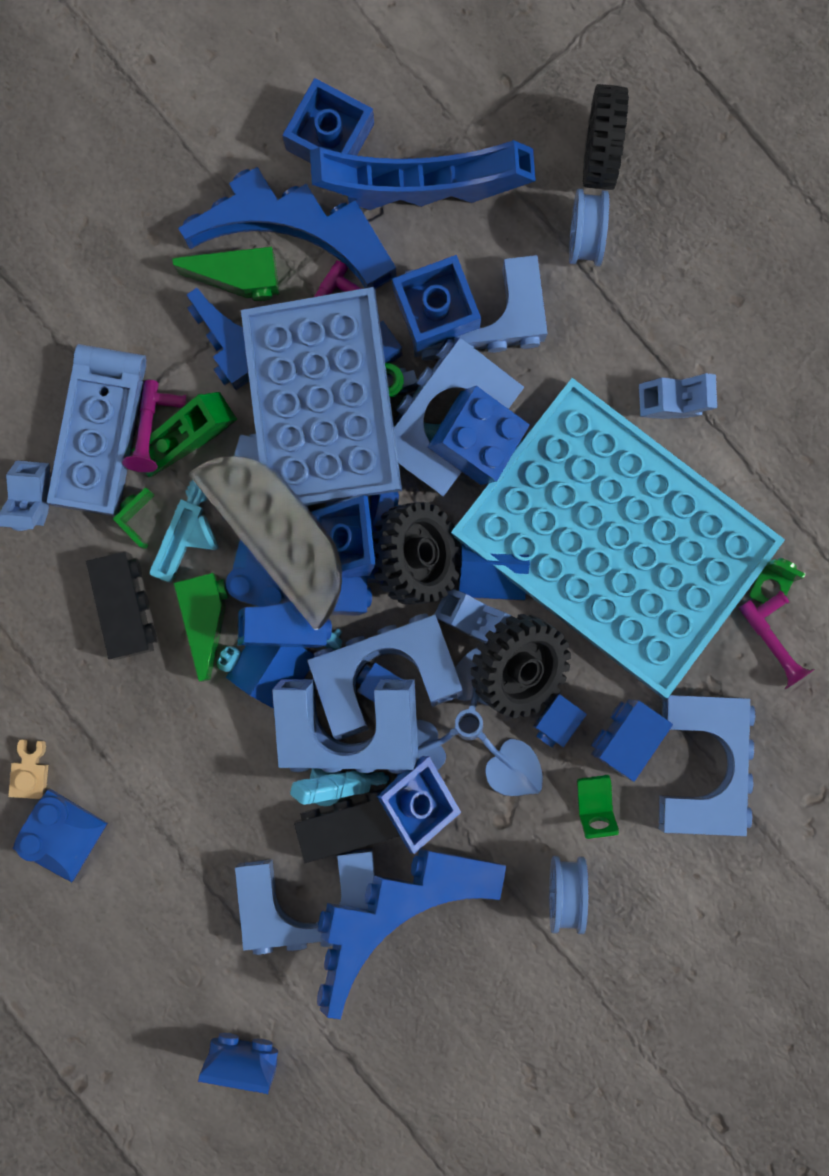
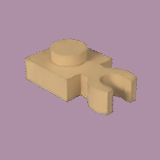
M19 740L17 752L22 761L21 763H11L8 797L41 799L46 793L49 765L39 764V758L46 751L45 741H37L36 751L30 753L27 750L28 740Z

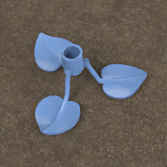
M475 648L466 654L455 668L464 696L457 699L461 701L471 700L469 709L463 710L457 715L455 728H452L450 732L438 739V731L433 724L424 720H417L419 758L430 756L436 769L439 770L446 761V753L441 746L442 744L449 741L455 735H459L465 740L479 738L495 756L488 761L485 773L487 782L496 792L505 796L538 794L542 790V769L531 747L520 740L509 739L503 743L500 751H498L482 732L483 720L475 710L477 701L483 705L487 704L477 695L476 689L472 686L471 682L474 679L471 675V667L477 666L472 662L474 654H481V651Z

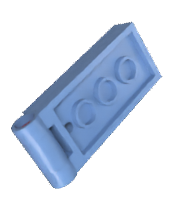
M81 344L77 345L46 503L56 507L114 517L120 512L128 470L123 466L122 461L124 458L130 457L144 385L142 380L146 370L145 355ZM105 391H109L106 396H103Z

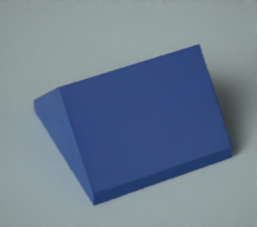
M362 495L311 512L317 579L370 576L375 566L368 496Z
M461 543L460 592L473 598L525 600L526 593L508 580L494 565H504L514 573L529 574L530 560H519L512 554H491L499 561L486 560ZM519 555L521 557H529V555Z
M245 646L237 664L228 673L226 678L249 696L274 709L272 692L274 687L281 679H304L310 670L307 660L315 657L312 652L304 647Z

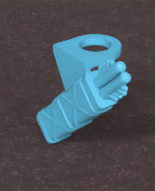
M199 475L196 480L192 479L189 482L190 486H187L188 490L185 491L188 499L187 501L181 499L177 505L173 519L166 531L164 540H162L155 561H153L150 575L171 583L176 577L175 574L178 572V567L184 553L187 551V547L209 550L219 549L207 517L201 515L203 508L199 507L201 502L207 500L206 497L209 496L208 493L211 491L208 485V478L203 479Z
M312 768L310 779L297 780L292 783L290 795L303 805L315 803L320 806H330L336 803L339 798L369 792L371 785L386 784L389 781V776L385 775L384 772H369L366 774L353 770L346 773L324 772L320 768Z

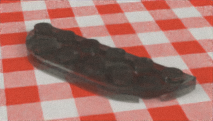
M223 456L204 462L193 469L188 475L312 628L319 630L333 613L342 585V567L339 553L327 531L284 479L272 468L261 462L246 457Z

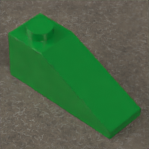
M272 246L172 258L173 265L179 275L241 297L252 298L253 301H267L272 299L273 295H280L276 259Z
M221 392L197 395L151 433L149 455L150 459L158 467L153 472H145L148 477L155 476L214 439L237 420Z
M215 573L174 583L199 682L211 680L226 610L224 599L229 598L225 580H219L218 575Z

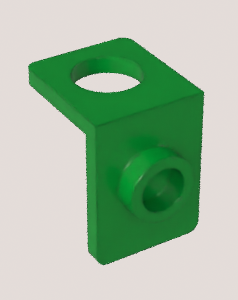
M144 488L137 496L132 494L126 498L120 505L122 510L113 518L129 537L143 549H146L148 544L127 522L155 496L147 488Z
M778 558V560H771L757 577L749 597L761 604L768 601L769 599L761 591L763 582L768 579L776 581L780 590L787 596L792 583L804 579L806 574L797 570V565L786 559Z
M602 775L577 779L579 818L585 838L591 839L618 835L619 828L613 813L610 776ZM595 821H604L609 824L603 829H595L590 826Z

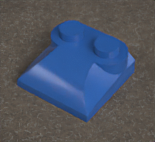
M245 526L240 538L233 569L226 579V587L229 594L237 600L258 607L278 605L296 600L308 546Z
M430 756L420 757L413 770L398 773L397 778L377 796L411 854H415L461 813Z
M49 789L35 805L17 835L12 849L22 859L34 861L64 879L73 882L108 823L54 790Z
M219 1033V1037L211 1039L209 1053L199 1074L198 1082L268 1094L276 1073L278 1049L272 1047L273 1042L266 1039H253L252 1042L239 1040V1036L236 1034Z

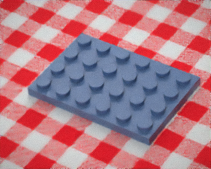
M374 287L241 310L265 510L275 511L352 499L362 495L372 496L402 491L378 305Z

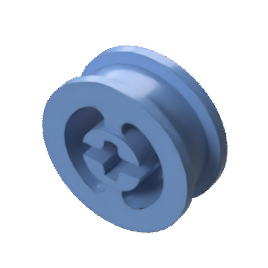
M583 189L576 190L570 228V264H576L577 260L594 261L595 266H601L608 231V191L602 190L600 195L584 194Z
M552 856L549 878V919L551 932L558 933L560 928L576 929L577 934H584L588 916V872L585 857H578L576 862L560 861L559 856Z

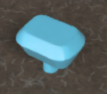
M337 628L331 634L330 640H327V645L324 647L333 648V650L340 649L343 641L339 636L342 631Z
M234 646L226 647L220 653L217 667L224 672L232 671L240 658L241 651Z

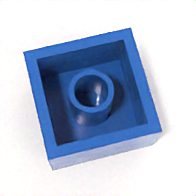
M314 78L282 135L285 148L288 152L309 163L310 151L318 147L357 156L374 126L373 108Z
M457 255L392 278L393 292L416 352L445 342L447 339L450 340L480 329L481 316Z
M473 386L460 391L427 448L478 484L493 483L498 481L530 424L481 388Z
M628 699L625 703L621 701L612 712L610 718L614 721L608 730H600L594 738L591 746L595 749L591 755L621 776L635 782L673 726V723L641 701Z

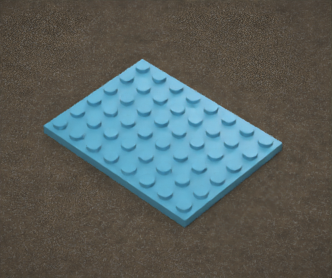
M571 378L514 451L498 481L488 484L451 532L460 543L486 560L499 561L491 554H512L519 560H530L529 574L514 573L504 565L494 566L508 580L663 699H667L785 541L784 538L573 378ZM519 555H529V557H521Z

